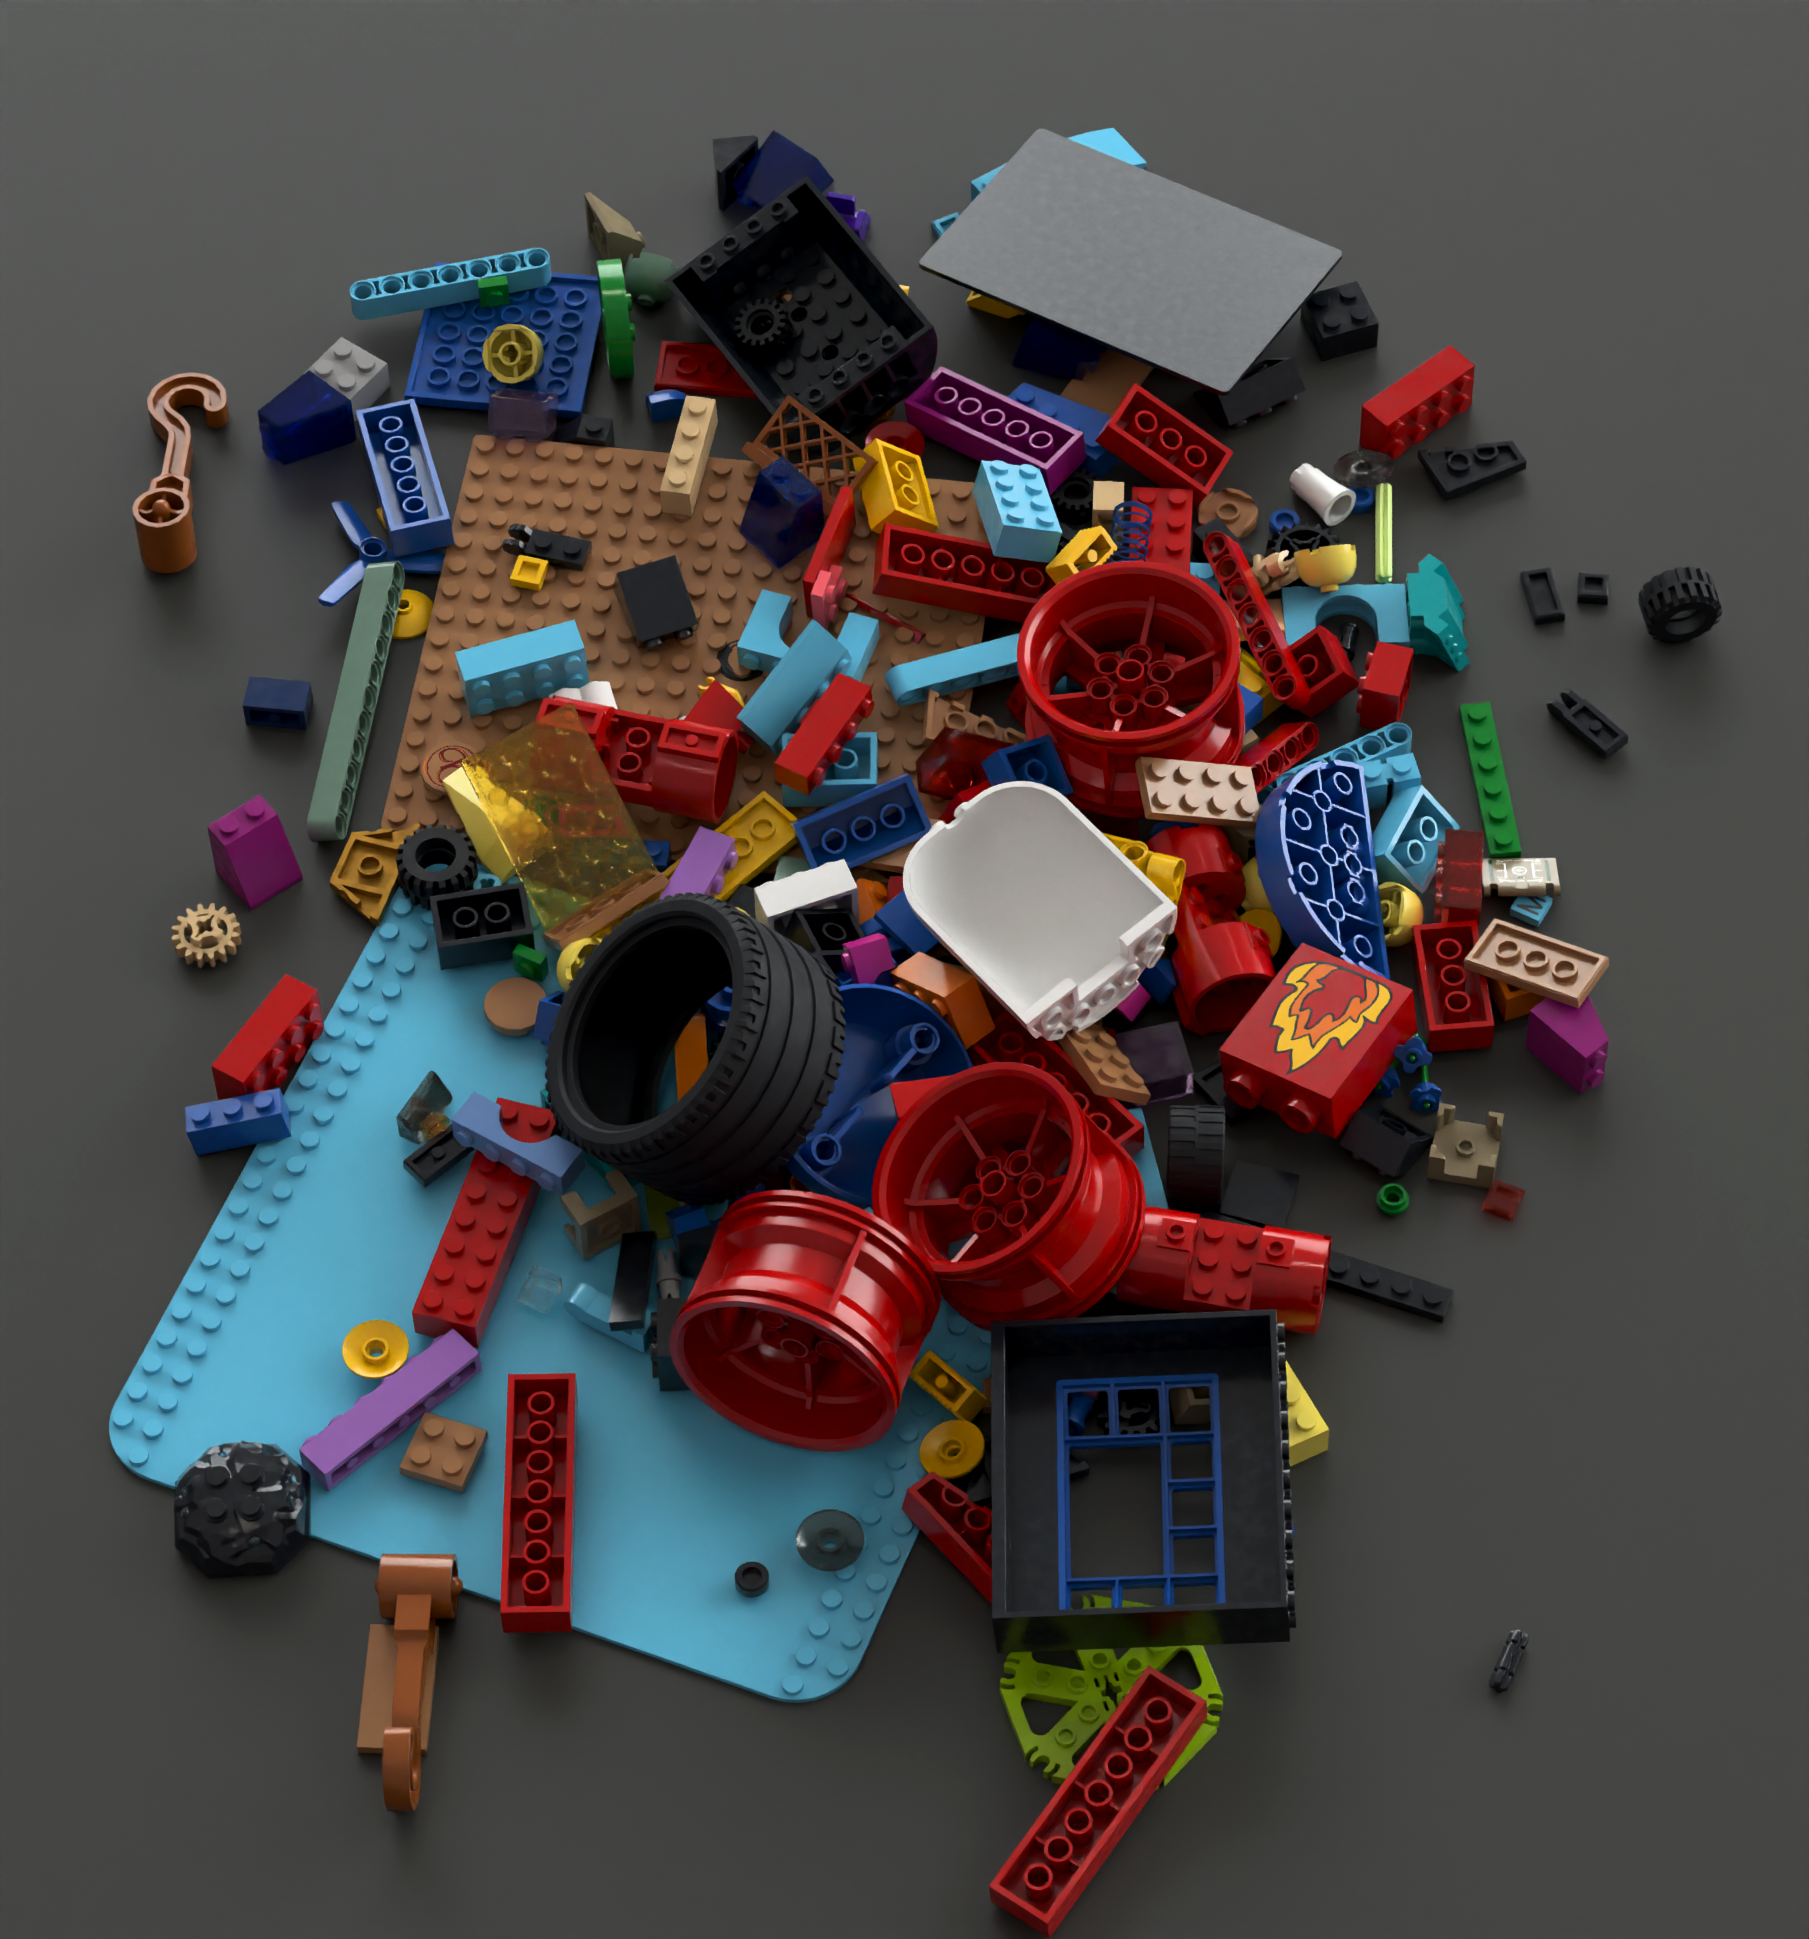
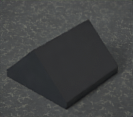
M754 135L713 139L716 190L719 209L723 212L760 178L758 137Z

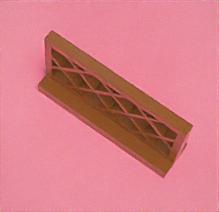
M787 395L754 442L748 441L741 450L828 517L836 500L832 496L831 484L845 481L846 487L853 488L854 495L878 463V461L789 395ZM793 405L798 409L799 422L785 425V414ZM805 415L809 417L810 420H805ZM818 424L820 426L821 438L807 441L806 426ZM800 428L801 442L787 445L786 431ZM826 431L829 432L832 436L827 437ZM780 432V447L769 449L764 445L771 434ZM841 441L842 454L829 457L827 443ZM821 444L822 459L809 461L808 447ZM848 447L854 452L848 453ZM801 448L803 463L790 465L788 451ZM782 452V458L778 456L776 453ZM862 457L867 461L859 472L850 473L849 459ZM843 460L844 475L830 478L829 463ZM823 465L824 479L810 480L809 467ZM825 485V490L819 486Z

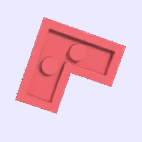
M832 564L828 572L819 571L811 592L813 619L826 630H828L830 622L836 621L839 609L838 601L840 598L845 597L848 587V581L844 580L843 567Z

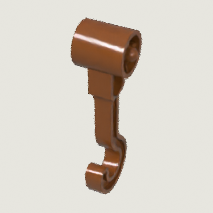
M193 372L176 374L162 380L151 390L147 398L151 427L158 436L167 442V448L161 475L151 480L149 491L144 492L135 500L132 510L141 561L146 568L158 573L166 574L181 571L191 565L198 554L192 520L194 500L189 480L194 453L190 425L176 410L186 405L200 406L205 410L207 424L214 428L224 426L229 420L225 388L219 380L207 374Z
M382 1554L380 1559L379 1578L376 1580L374 1587L378 1593L381 1618L395 1619L394 1639L397 1647L392 1727H385L382 1757L383 1795L387 1811H415L419 1802L421 1785V1718L426 1663L434 1650L436 1619L456 1618L458 1596L463 1589V1582L459 1579L456 1554Z

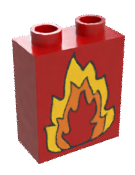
M1301 943L1219 1049L1225 1093L1233 1102L1241 1107L1252 1109L1256 1105H1260L1280 1114L1282 1120L1295 1131L1310 1133L1314 1129L1336 1139L1397 1057L1394 1056L1395 1047L1411 1039L1417 1032L1413 990L1305 943Z

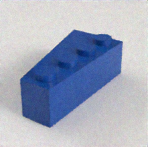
M1025 382L1008 396V398L1083 433L1087 459L1077 468L1079 473H1081L1083 468L1087 469V475L1093 472L1096 474V479L1101 478L1121 460L1095 442L1111 415Z

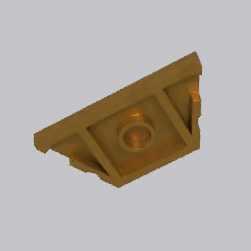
M411 824V829L392 832L391 827L378 829L374 832H352L329 881L330 889L372 924L380 926L399 884L396 862L399 845L404 844L403 839L407 835L413 836L414 830L421 829V825Z

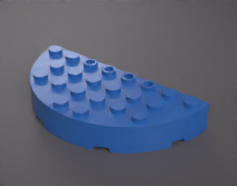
M1332 760L1330 763L1319 761L1307 766L1275 788L1262 805L1255 833L1258 875L1270 905L1283 929L1288 934L1292 945L1298 948L1301 943H1305L1390 980L1363 765L1343 760Z

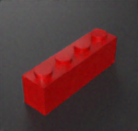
M838 673L775 761L776 781L808 796L815 786L819 787L825 779L829 766L839 760L842 748L846 742L854 739L858 731V725L863 718L867 719L872 713L874 701H872L871 687Z

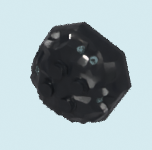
M241 1441L210 1447L175 1482L174 1546L209 1579L277 1574L311 1540V1475L277 1444Z

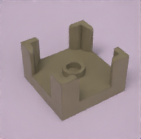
M1439 1103L1435 1136L1429 1154L1427 1178L1492 1189L1502 1137L1504 1113L1489 1111L1487 1124L1482 1125L1454 1120L1456 1107L1450 1104Z
M617 1169L605 1174L606 1180L616 1195L590 1208H587L576 1191H571L561 1196V1205L574 1223L572 1226L569 1223L564 1225L565 1234L584 1261L620 1243L623 1233L641 1232L638 1195L622 1172Z

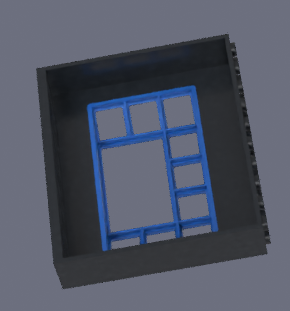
M1276 1309L991 1321L992 1621L997 1653L1290 1642V1628H1296L1286 1347L1284 1322H1277ZM1170 1388H1209L1210 1431L1173 1433L1170 1431ZM1120 1390H1158L1159 1433L1120 1434L1118 1392ZM1106 1391L1108 1393L1109 1434L1070 1437L1068 1393ZM1173 1445H1211V1478L1172 1479L1171 1447ZM1159 1446L1161 1448L1164 1573L1162 1575L1071 1578L1070 1450ZM1212 1491L1214 1524L1174 1527L1172 1494L1174 1492ZM1214 1539V1573L1174 1574V1540ZM1176 1587H1216V1604L1174 1605V1589ZM1164 1589V1606L1122 1607L1123 1590ZM1112 1590V1608L1071 1609V1593L1073 1591Z

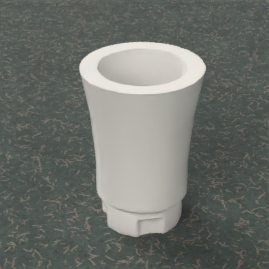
M1302 464L1298 469L1294 470L1289 479L1291 482L1290 487L1318 513L1328 526H1334L1342 522L1351 513L1355 505L1356 494L1354 491L1338 484L1310 464Z

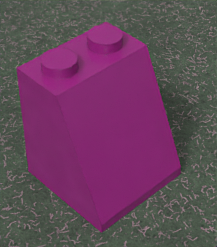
M260 794L207 826L216 872L251 911L303 879L278 814Z
M1587 996L1579 1009L1546 997L1530 1010L1526 1048L1580 1094L1590 1087H1597L1605 1077L1604 1071L1608 1058L1609 1039L1589 996Z

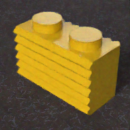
M1100 525L1098 527L1095 526V528L1080 530L1046 566L1045 570L1057 585L1059 582L1082 570L1102 565L1106 562V559L1110 558V555H1113L1114 551H1117V546L1106 530Z
M931 1350L926 1352L910 1372V1378L959 1420L971 1422L987 1403L988 1399L977 1388Z

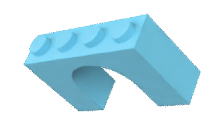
M1405 584L1338 586L1339 591L1321 593L1320 587H1282L1281 604L1285 625V639L1289 646L1316 628L1323 620L1334 615L1348 614L1365 620L1372 627L1375 633L1376 644L1377 641L1410 647Z
M762 589L737 644L738 664L751 670L758 669L770 673L790 649L784 644L782 639L793 616L791 596ZM849 612L837 639L848 650L852 658L850 668L845 675L859 682L863 678L880 639L878 619Z

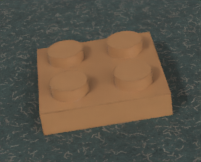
M424 1412L399 1466L400 1474L463 1493L486 1444L488 1432Z

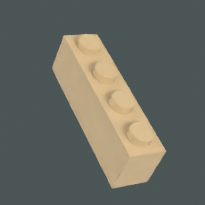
M686 395L660 488L663 513L693 515L718 423L716 399Z

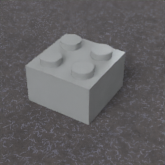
M343 337L333 344L304 373L307 397L351 423L357 420V410L369 408L390 387L388 364Z

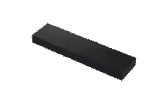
M655 1230L622 1234L609 1317L611 1331L644 1328L657 1243Z

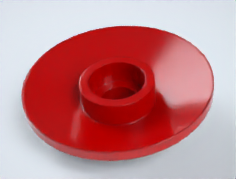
M888 421L875 426L868 433L865 440V447L877 438L918 455L920 458L925 450V440L920 430L902 421Z

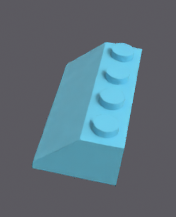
M814 619L811 620L736 717L745 733L775 756L782 750V735L794 734L800 726V719L815 700L822 697L838 673L845 675L851 665L850 661L852 658L848 650Z

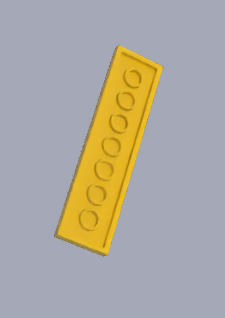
M762 791L714 830L715 832L735 838L736 852H738V861L732 871L728 870L721 893L714 895L715 898L724 902L735 893L740 884L746 885L797 843L790 823L798 819L765 791ZM682 857L662 872L668 880L671 879ZM665 887L587 938L602 939L606 934L609 935L615 925L619 926L622 919L626 916L630 917L633 911L641 910L643 905L647 903L652 904L654 900L659 899Z

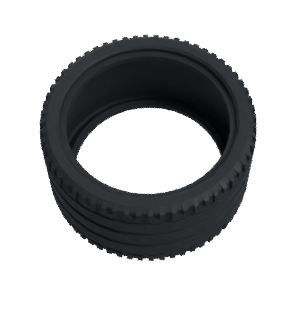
M686 892L685 894L677 893L674 897L668 895L663 900L656 899L652 904L647 903L643 905L641 910L637 909L632 912L630 917L626 916L622 919L619 926L615 925L609 935L606 934L602 938V942L599 945L596 944L592 954L585 958L582 968L579 967L575 979L571 980L568 992L564 993L563 1003L558 1007L557 1018L554 1019L552 1024L554 1028L550 1033L549 1039L551 1041L546 1051L548 1057L545 1059V1066H547L545 1071V1079H547L545 1088L549 1092L547 1095V1100L551 1103L549 1108L554 1114L555 1122L559 1124L558 1127L564 1132L566 1138L592 1157L675 1200L692 1205H713L715 1202L718 1204L724 1203L726 1199L731 1201L737 1195L743 1196L748 1190L753 1191L759 1183L763 1184L768 1181L770 1175L774 1176L782 1165L785 1166L789 1162L791 1155L794 1156L798 1152V1147L806 1142V1137L809 1132H813L817 1119L820 1120L823 1115L821 1112L824 1106L827 1107L828 1097L835 1088L833 1086L834 1081L838 1079V1067L842 1064L840 1057L845 1047L843 1040L845 1039L846 1032L843 1031L846 1022L843 1018L845 1013L844 1007L841 1006L843 1002L842 996L838 994L840 990L835 984L834 977L830 975L828 968L813 954L736 907L731 906L729 903L710 895ZM733 983L729 1019L712 1060L693 1087L678 1102L658 1115L657 1104L661 1078L675 1043L697 1011L715 994Z

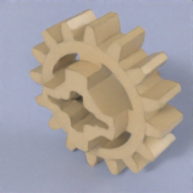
M211 903L208 909H204L202 904H198V911L193 912L187 908L186 918L182 916L177 917L178 925L172 926L173 947L176 948L177 956L179 958L185 956L186 964L190 965L196 960L199 968H202L205 962H209L211 967H215V960L220 959L225 963L227 962V953L232 955L237 953L235 945H241L240 924L236 921L234 913L228 915L225 906L217 911L214 903ZM223 928L227 930L226 935L223 934ZM187 935L190 937V943L186 941Z

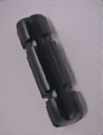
M1516 1629L1509 1633L1506 1640L1508 1646L1503 1647L1494 1668L1496 1673H1492L1489 1680V1687L1498 1693L1506 1692L1509 1689L1512 1681L1510 1676L1514 1677L1523 1655L1521 1649L1525 1650L1528 1644L1529 1636L1523 1633L1522 1630Z

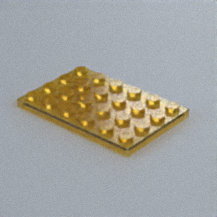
M573 703L560 707L460 761L519 880L524 882L526 893L545 931L591 909L597 903L609 897H614L618 892L629 889L637 882H642L654 873L659 872Z

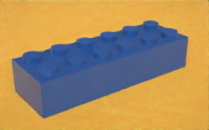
M415 399L357 410L356 417L360 439L394 556L399 557L454 545L450 515Z

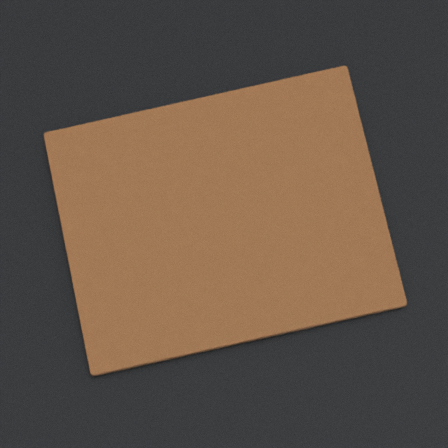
M476 435L472 441L452 524L454 545L447 546L381 821V829L391 827L392 832L409 830L411 829V824H419L422 831L426 829L427 825H433V828H438L439 824L446 825L447 829L455 827L459 829V834H466L465 826L459 814L456 813L449 796L442 795L440 797L433 794L426 788L421 776V762L425 754L434 746L447 741H460L476 749L483 761V776L527 808L534 798L543 795L553 797L559 805L564 800L590 799L534 788L532 786L530 758L535 757L536 740L533 739L536 728L535 721L544 698L523 702L514 707L509 706L498 709L486 715L470 717L460 686L455 652L575 619L585 648L589 682H609L617 709L665 719H680L683 716H687L700 699L698 685L707 687L705 681L707 677H713L720 684L737 689L746 705L769 676L770 672L762 671L763 674L750 681L731 680L720 672L721 663L716 659L717 654L728 643L740 640L762 589L791 596L793 616L782 641L789 648L794 644L813 619L807 618L803 578L828 516L755 461L708 457L693 515L688 516L662 512L660 488L670 453ZM809 467L810 480L824 479L823 468ZM830 469V478L844 475V470ZM926 478L939 524L938 529L929 532L989 543L972 492L975 483ZM845 481L831 484L832 496L835 499L840 487L845 486ZM825 485L819 486L825 490ZM859 487L853 495L856 527L840 564L843 567L844 580L848 581L846 593L859 597L870 603L869 605L875 609L898 618L924 632L926 635L919 644L913 642L915 638L913 631L903 626L897 628L858 607L857 602L846 596L839 599L836 621L830 622L827 631L835 639H838L849 612L879 620L880 639L861 680V683L871 687L874 708L867 719L863 718L858 725L857 732H877L878 785L905 773L910 774L927 817L938 820L955 796L962 755L921 745L925 701L899 706L886 683L885 674L891 668L904 663L982 643L986 616L872 594L876 543L880 534L872 531L868 524V517ZM514 523L522 524L532 530L537 529L591 541L592 549L583 571L549 565L540 591L511 586L510 576L518 556L511 555L502 548L504 540L508 538L515 540L508 533L510 525ZM675 555L698 621L697 630L693 632L692 637L685 640L676 641L675 638L663 641L664 645L656 649L647 650L646 647L638 649L613 589L616 573ZM739 641L734 642L728 646L731 647L735 644H738ZM734 646L732 648L733 651L729 654L728 663L733 668V674L736 677L747 678L751 675L752 670L738 664L737 646ZM974 687L938 698L951 704L954 700L965 705L964 710L970 712ZM754 741L745 754L738 751V763L732 794L726 812L719 823L656 812L653 807L625 802L626 831L624 835L587 837L670 841L671 863H675L685 854L700 826L714 831L762 791L768 793L784 807L782 783L776 781L774 765L782 750L775 756ZM826 806L784 808L797 819H800L826 808ZM559 817L555 824L547 827L551 831L549 850L573 853L576 837L561 838ZM798 842L781 855L805 859ZM779 858L761 873L775 874ZM856 866L849 869L855 882L861 877L888 885V879L871 868Z

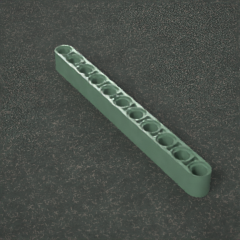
M400 561L371 563L366 567L307 818V833L312 842L343 840L347 835L405 582V572Z

